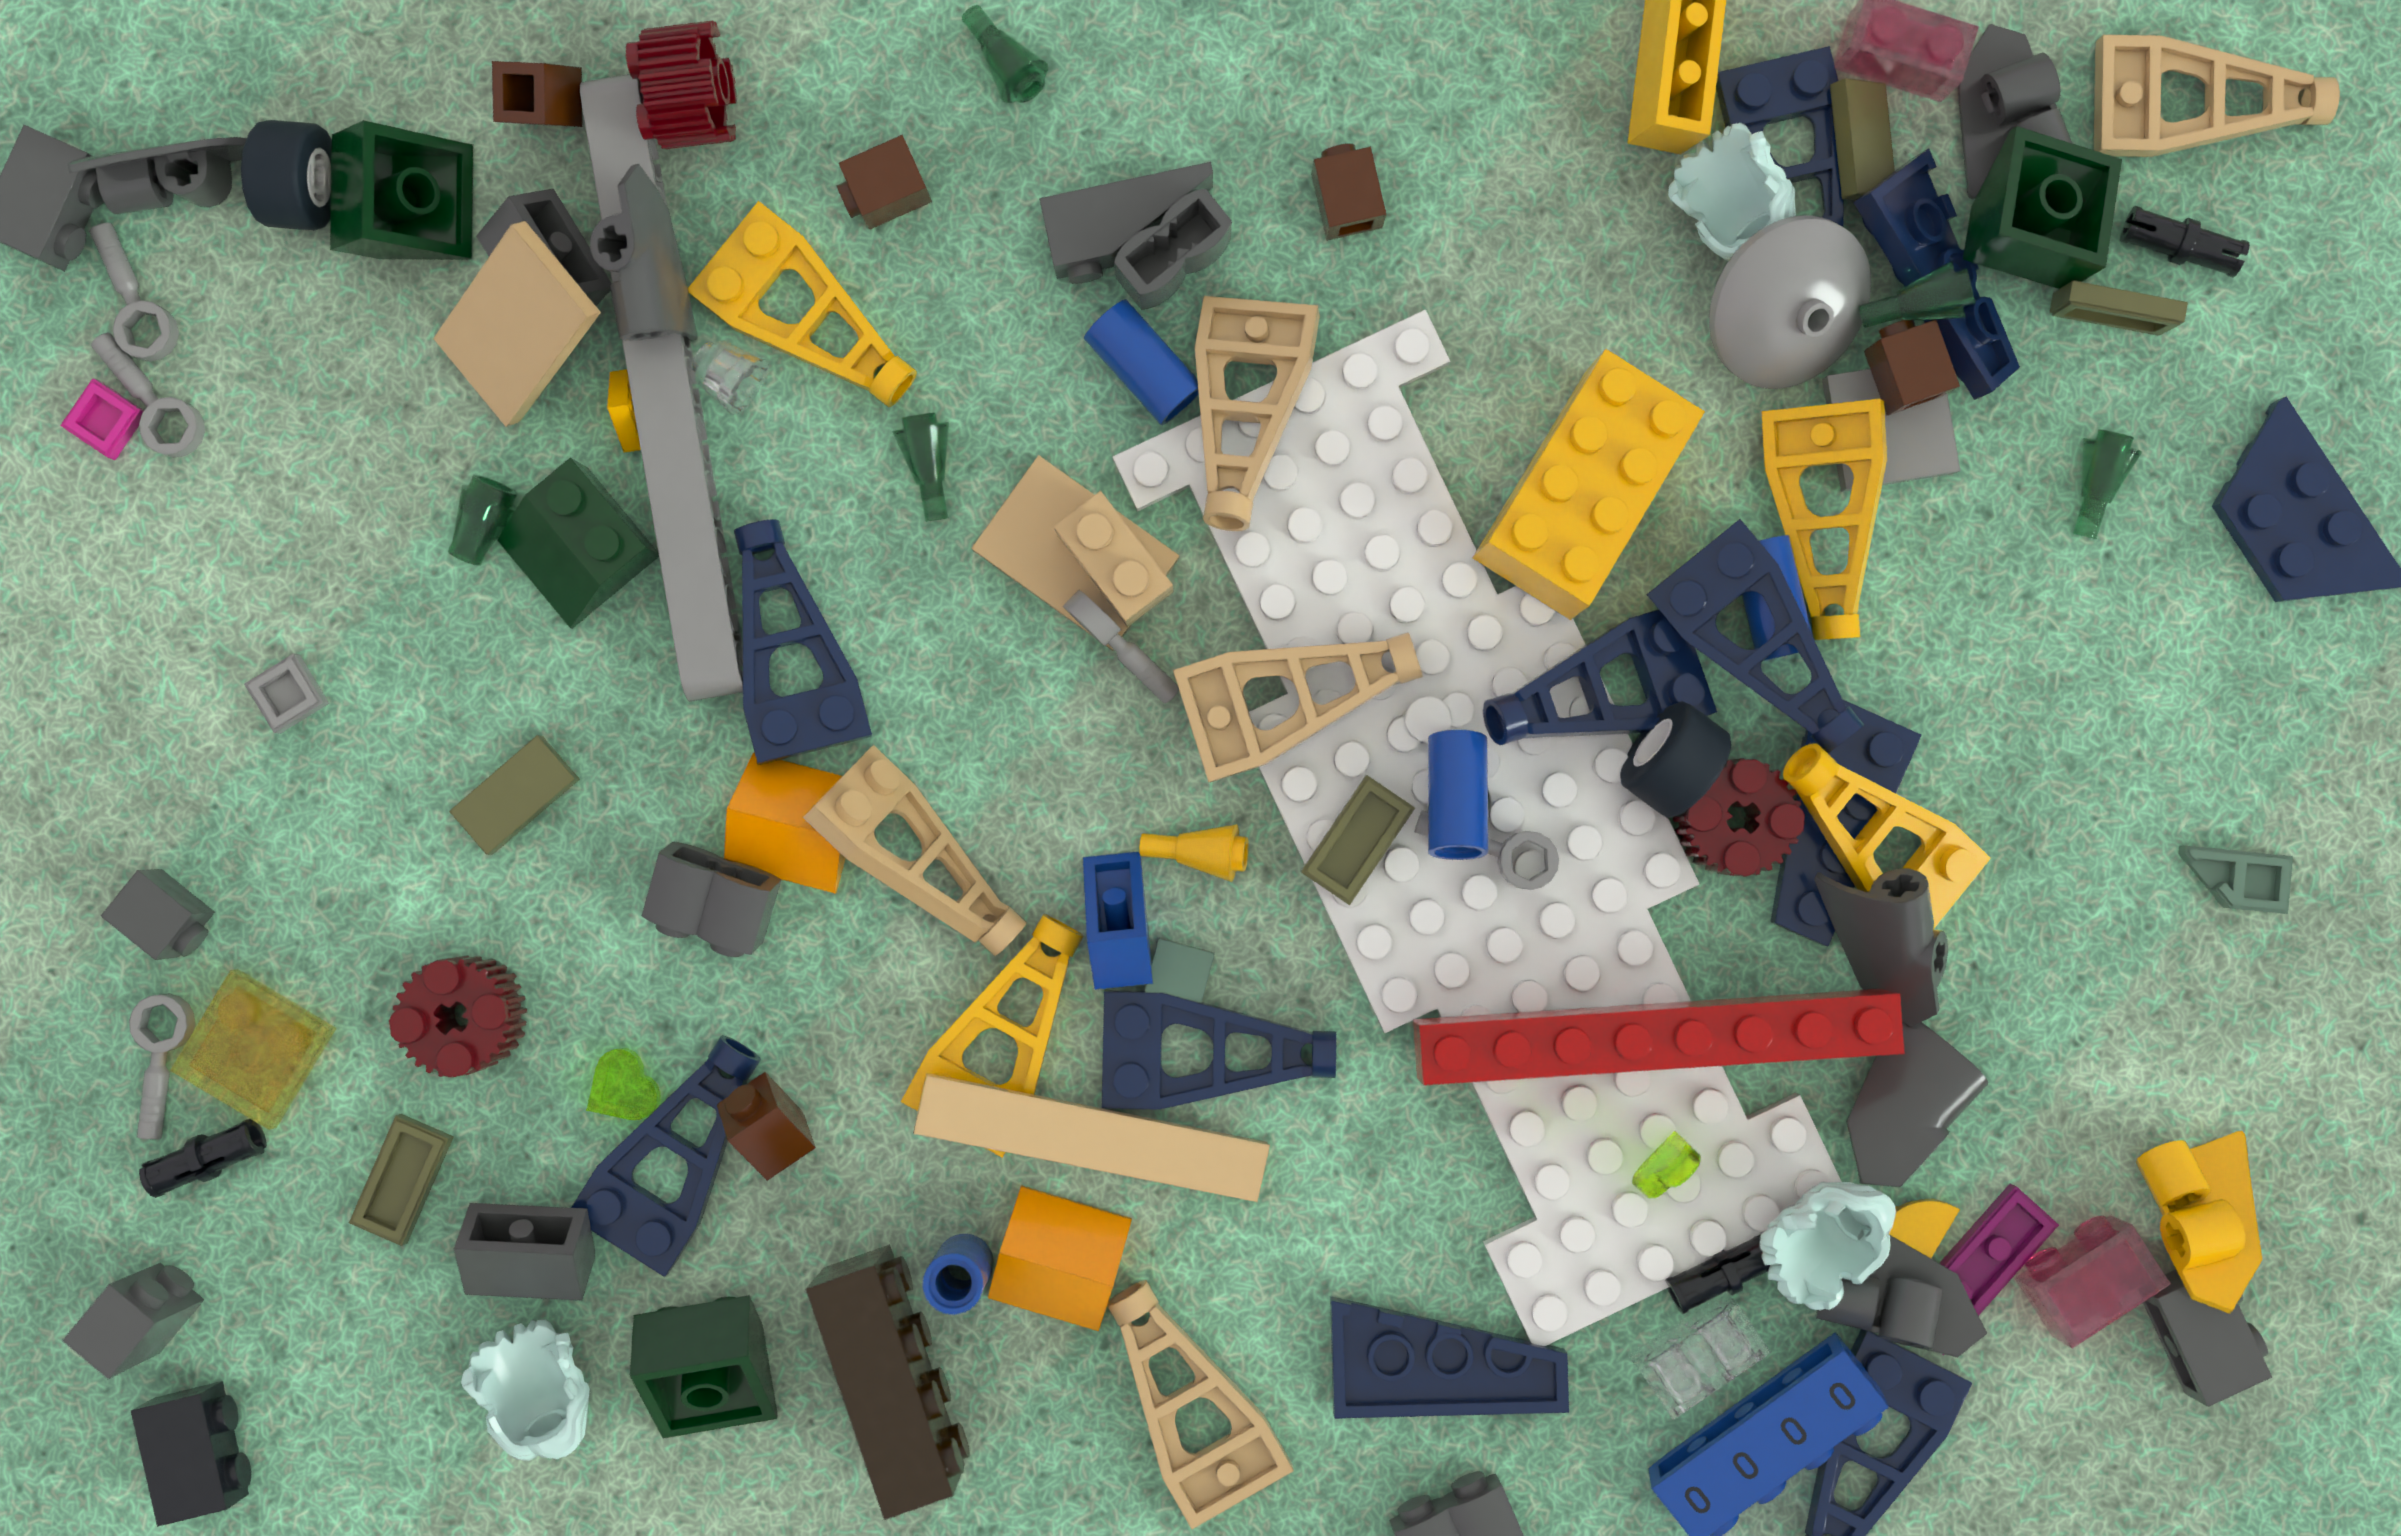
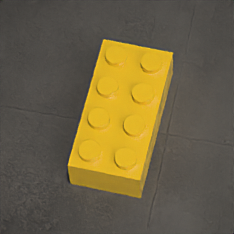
M1605 349L1585 371L1472 558L1569 620L1573 619L1591 605L1705 411L1608 349Z

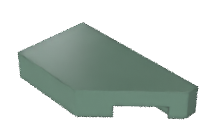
M2179 845V855L2223 908L2288 914L2293 856Z

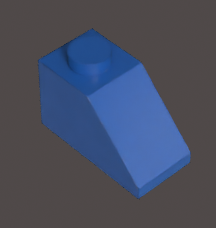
M1139 851L1083 857L1087 945L1094 989L1153 984L1143 872Z

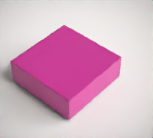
M92 378L60 426L107 458L116 460L138 428L144 410L103 382Z

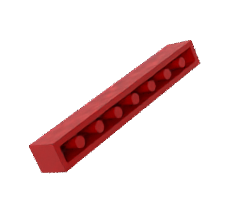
M1883 989L1413 1019L1417 1078L1423 1085L1905 1054L1900 993Z

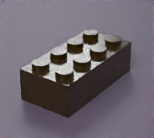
M890 1245L824 1267L806 1288L884 1520L954 1496L961 1474L964 1473L965 1463L963 1459L970 1457L969 1445L963 1427L960 1423L951 1425L944 1403L951 1401L946 1376L941 1367L932 1369L925 1347L932 1345L928 1323L921 1311L913 1314L906 1293L913 1290V1282L908 1265L903 1256L894 1258Z

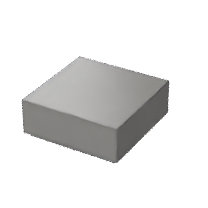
M293 653L244 684L273 733L281 734L330 704L299 654Z

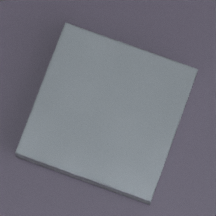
M1870 369L1828 375L1822 379L1826 404L1881 399ZM1947 394L1889 416L1885 412L1887 463L1882 485L1950 475L1960 471ZM1843 463L1836 464L1841 492L1851 491L1854 479L1851 468Z

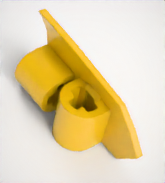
M2236 1131L2191 1149L2184 1140L2168 1142L2148 1150L2136 1160V1164L2163 1215L2160 1220L2162 1240L2190 1298L2229 1314L2235 1308L2263 1260L2250 1177L2246 1136L2243 1131Z

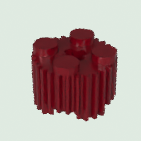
M714 20L647 28L641 30V34H639L640 41L626 43L628 70L633 79L640 80V89L644 98L643 103L637 104L636 107L638 128L644 140L657 139L658 145H661L662 149L732 142L736 140V126L727 125L726 120H728L726 105L737 103L733 65H731L729 58H721L716 53V45L713 43V38L720 37L717 22H714Z
M1739 758L1727 760L1721 774L1708 792L1694 806L1682 814L1673 817V821L1679 823V827L1674 829L1676 834H1680L1679 842L1681 846H1686L1684 851L1686 856L1694 857L1693 863L1695 865H1705V870L1717 872L1720 875L1741 877L1760 875L1761 871L1772 870V864H1781L1783 862L1781 855H1790L1792 851L1789 845L1797 844L1798 839L1796 837L1803 832L1805 814L1799 807L1801 806V801H1794L1793 799L1797 791L1795 789H1788L1789 783L1784 778H1779L1781 771L1778 769L1769 770L1770 764L1762 763L1755 759ZM1730 806L1742 807L1744 809L1746 817L1743 819L1746 822L1743 828H1729L1727 820L1733 817L1728 812Z
M469 955L433 961L422 966V971L413 972L411 974L413 980L405 981L402 984L405 991L396 995L400 1000V1004L393 1005L392 1010L395 1012L389 1019L391 1036L395 1041L399 1042V1048L406 1047L408 1049L405 1055L406 1058L415 1057V1066L421 1067L426 1065V1072L429 1074L438 1071V1076L449 1078L469 1075L498 1064V1060L508 1058L511 1055L510 1050L516 1049L519 1046L516 1039L525 1036V1032L521 1029L527 1022L521 1018L522 1014L527 1013V1008L521 1007V1002L526 1000L525 996L518 995L517 993L521 986L514 983L515 973L506 974L507 966H496L495 959L482 960V956L469 957ZM463 1004L467 1011L462 1017L468 1020V1024L460 1026L455 1018V1007Z

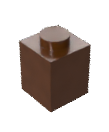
M492 61L493 122L582 127V103L580 96L582 67L547 63Z
M903 135L838 163L846 179L845 182L836 185L851 218L861 214L869 230L932 202Z
M1348 143L1324 150L1321 153V158L1314 159L1311 176L1326 241L1381 229L1386 218V210L1371 146L1356 150L1354 144Z
M1912 317L1890 324L1879 330L1881 339L1864 350L1880 398L1884 400L1887 416L1940 398L1960 387L1936 320L1916 326Z
M766 1072L749 1083L739 1086L727 1098L717 1104L728 1142L767 1181L816 1148L805 1115Z

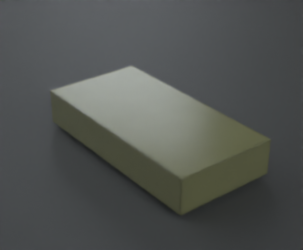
M1845 78L1830 84L1841 196L1842 199L1857 200L1895 171L1886 83Z
M2071 281L2053 293L2050 313L2056 317L2160 336L2185 322L2188 302Z
M537 735L449 812L486 855H493L580 779L543 736Z
M1365 775L1300 872L1350 905L1415 807L1368 775Z
M403 1114L396 1115L349 1223L400 1246L407 1244L454 1136Z

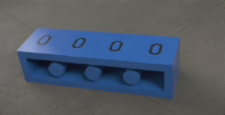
M1835 1332L1649 1467L1651 1489L1689 1536H1722L1737 1523L1739 1514L1754 1503L1765 1504L1776 1498L1784 1490L1786 1481L1804 1468L1806 1470H1813L1825 1463L1832 1456L1834 1446L1851 1434L1855 1436L1863 1435L1873 1429L1880 1422L1883 1416L1882 1412L1888 1409L1889 1405L1878 1384Z

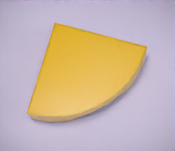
M627 369L612 371L609 375L608 412L623 452L641 450Z
M1936 1199L1915 1200L1895 1206L1896 1216L1889 1235L1931 1259L1960 1209Z

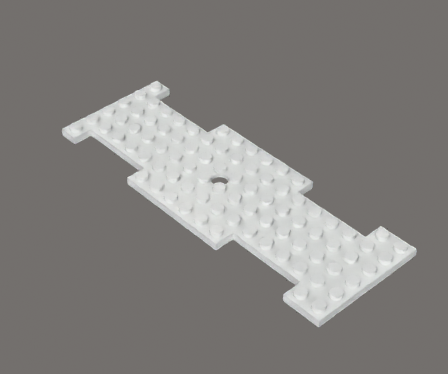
M1426 309L1313 362L1311 371L1254 496L1249 528L1243 531H1226L1214 528L1208 524L1207 526L1266 649L1386 641V639L1409 632L1423 677L1400 684L1399 682L1270 763L1258 767L1304 865L1365 775H1368L1415 807L1350 905L1312 880L1383 1032L1387 1033L1437 1009L1441 1018L1691 1001L1648 909L1699 885V882L1669 819L1658 813L1621 784L1620 772L1628 758L1627 754L1633 745L1629 735L1609 734L1523 738L1505 745H1498L1491 739L1485 727L1483 705L1486 700L1513 693L1585 646V642L1574 619L1569 620L1519 587L1515 586L1497 594L1484 565L1472 558L1477 550L1399 389L1448 366L1450 363V359ZM1274 381L1234 400L1260 403L1267 397ZM1201 415L1112 457L1137 511L1190 487L1202 515H1204L1208 491ZM1225 420L1222 425V453L1250 456L1254 450L1261 424ZM1227 488L1223 490L1239 493L1236 489ZM1390 652L1385 653L1381 660L1383 668L1390 673L1396 672ZM1344 662L1314 666L1306 672V680L1312 699L1319 705H1324L1348 694L1355 686L1352 668ZM1279 676L1287 694L1249 712L1256 728L1260 730L1273 729L1295 714L1299 706V696L1291 680ZM1572 677L1550 689L1558 717L1568 718L1585 715L1590 712L1578 677ZM1603 682L1609 702L1614 704ZM1424 696L1439 698L1448 706L1451 712L1452 722L1449 730H1471L1487 736L1488 837L1491 840L1504 843L1506 839L1515 833L1531 831L1541 833L1549 838L1557 849L1559 864L1555 876L1545 886L1533 890L1516 888L1508 883L1500 873L1497 862L1498 857L1490 854L1469 860L1440 859L1428 854V837L1414 832L1421 811L1428 812V743L1415 739L1406 728V711L1413 701ZM1529 841L1512 851L1513 872L1529 880L1545 870L1544 849ZM1722 1066L1471 1082L1535 1216L1483 1241L1527 1337L1532 1344L1547 1346L1670 1287L1665 1279L1674 1277L1711 1259L1712 1256L1722 1250L1726 1252L1768 1230L1770 1222L1775 1220L1782 1210L1796 1204L1810 1188L1818 1185L1820 1182H1842L1801 1095L1794 1093L1746 1116Z

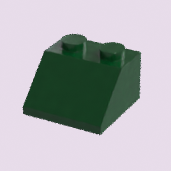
M365 120L332 134L330 250L376 259H472V144Z
M2014 127L2009 132L1971 206L1963 260L2057 289L2062 288L2071 281L2083 282L2101 271L2107 264L2122 159L2022 127Z
M571 457L523 497L497 539L571 629L659 557L655 547L589 468Z
M750 1295L721 1297L713 1302L684 1307L668 1306L660 1308L655 1312L633 1316L630 1378L662 1438L777 1419V1408L763 1324Z

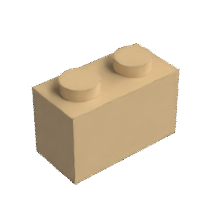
M1101 490L1053 526L1059 538L1127 627L1174 592L1173 584Z

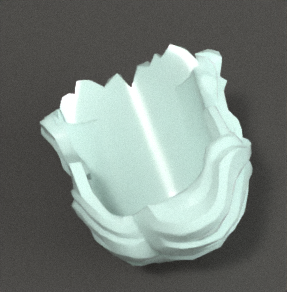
M1742 123L1732 124L1731 127L1727 126L1723 134L1719 131L1713 133V149L1704 141L1697 143L1696 153L1683 155L1680 159L1681 165H1676L1674 169V181L1670 184L1668 196L1673 203L1683 209L1687 215L1698 220L1695 225L1698 229L1700 240L1714 253L1727 261L1731 259L1743 243L1759 230L1776 221L1796 216L1795 188L1791 181L1786 179L1785 171L1774 164L1770 155V144L1765 140L1762 131L1751 134L1747 126Z
M1820 1182L1806 1191L1796 1204L1782 1210L1777 1218L1770 1222L1768 1230L1760 1235V1249L1763 1251L1762 1260L1765 1265H1770L1768 1280L1777 1281V1289L1793 1304H1805L1809 1309L1830 1310L1839 1304L1844 1294L1842 1278L1852 1280L1853 1284H1862L1888 1258L1890 1251L1889 1232L1893 1227L1896 1216L1895 1204L1890 1197L1869 1185H1859L1851 1182Z
M546 1319L531 1320L527 1328L522 1323L515 1325L513 1340L502 1330L496 1333L494 1342L486 1341L481 1343L479 1352L471 1354L469 1368L464 1371L461 1380L463 1389L476 1400L478 1405L488 1411L486 1416L487 1432L503 1450L517 1460L530 1461L536 1456L554 1459L566 1457L577 1448L585 1436L590 1392L589 1385L584 1382L582 1371L574 1364L572 1357L574 1347L571 1344L569 1334L556 1333L552 1324Z

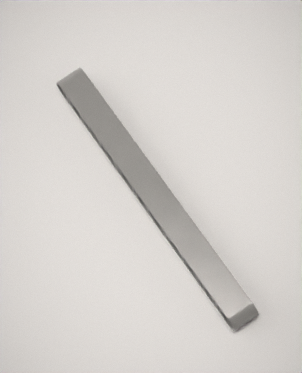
M630 74L585 81L580 84L581 103L601 220L608 216L622 213L617 185L631 165L638 163L654 183L667 205L660 164L654 165V160L659 159L656 139L644 140L638 128L636 107L637 104L643 103L644 100L640 89L641 82L639 79H633ZM610 271L612 283L620 280L619 272ZM675 333L646 340H622L678 670L684 694L687 700L691 702L742 693L743 671H741V666H743V644L738 615L731 614V610L736 609L728 557L722 558L721 553H726L727 551L718 501L712 502V497L717 496L709 446L708 444L702 445V441L707 440L699 388L693 389L692 384H698L691 341L686 336Z

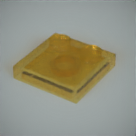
M230 970L170 1071L268 1130L278 1127L337 1028L241 970Z

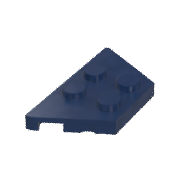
M2287 396L2270 404L2265 413L2268 415L2253 442L2248 443L2236 463L2237 469L2230 481L2224 484L2212 508L2275 602L2400 588V566Z

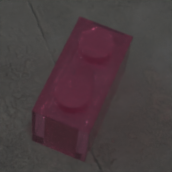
M1860 0L1848 15L1834 60L1835 69L1874 82L1886 83L1887 86L1942 102L1963 80L1979 26L1896 0Z
M2103 1215L2096 1216L2083 1222L2074 1231L2075 1239L2058 1250L2055 1247H2050L2037 1252L2025 1263L2027 1270L2014 1278L2051 1336L2070 1348L2076 1347L2171 1285L2134 1226L2112 1215L2107 1218Z

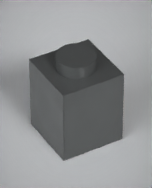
M148 869L135 872L101 914V917L154 960L177 958L180 955L185 957L194 952L207 937L209 931L204 926L215 911L164 870Z

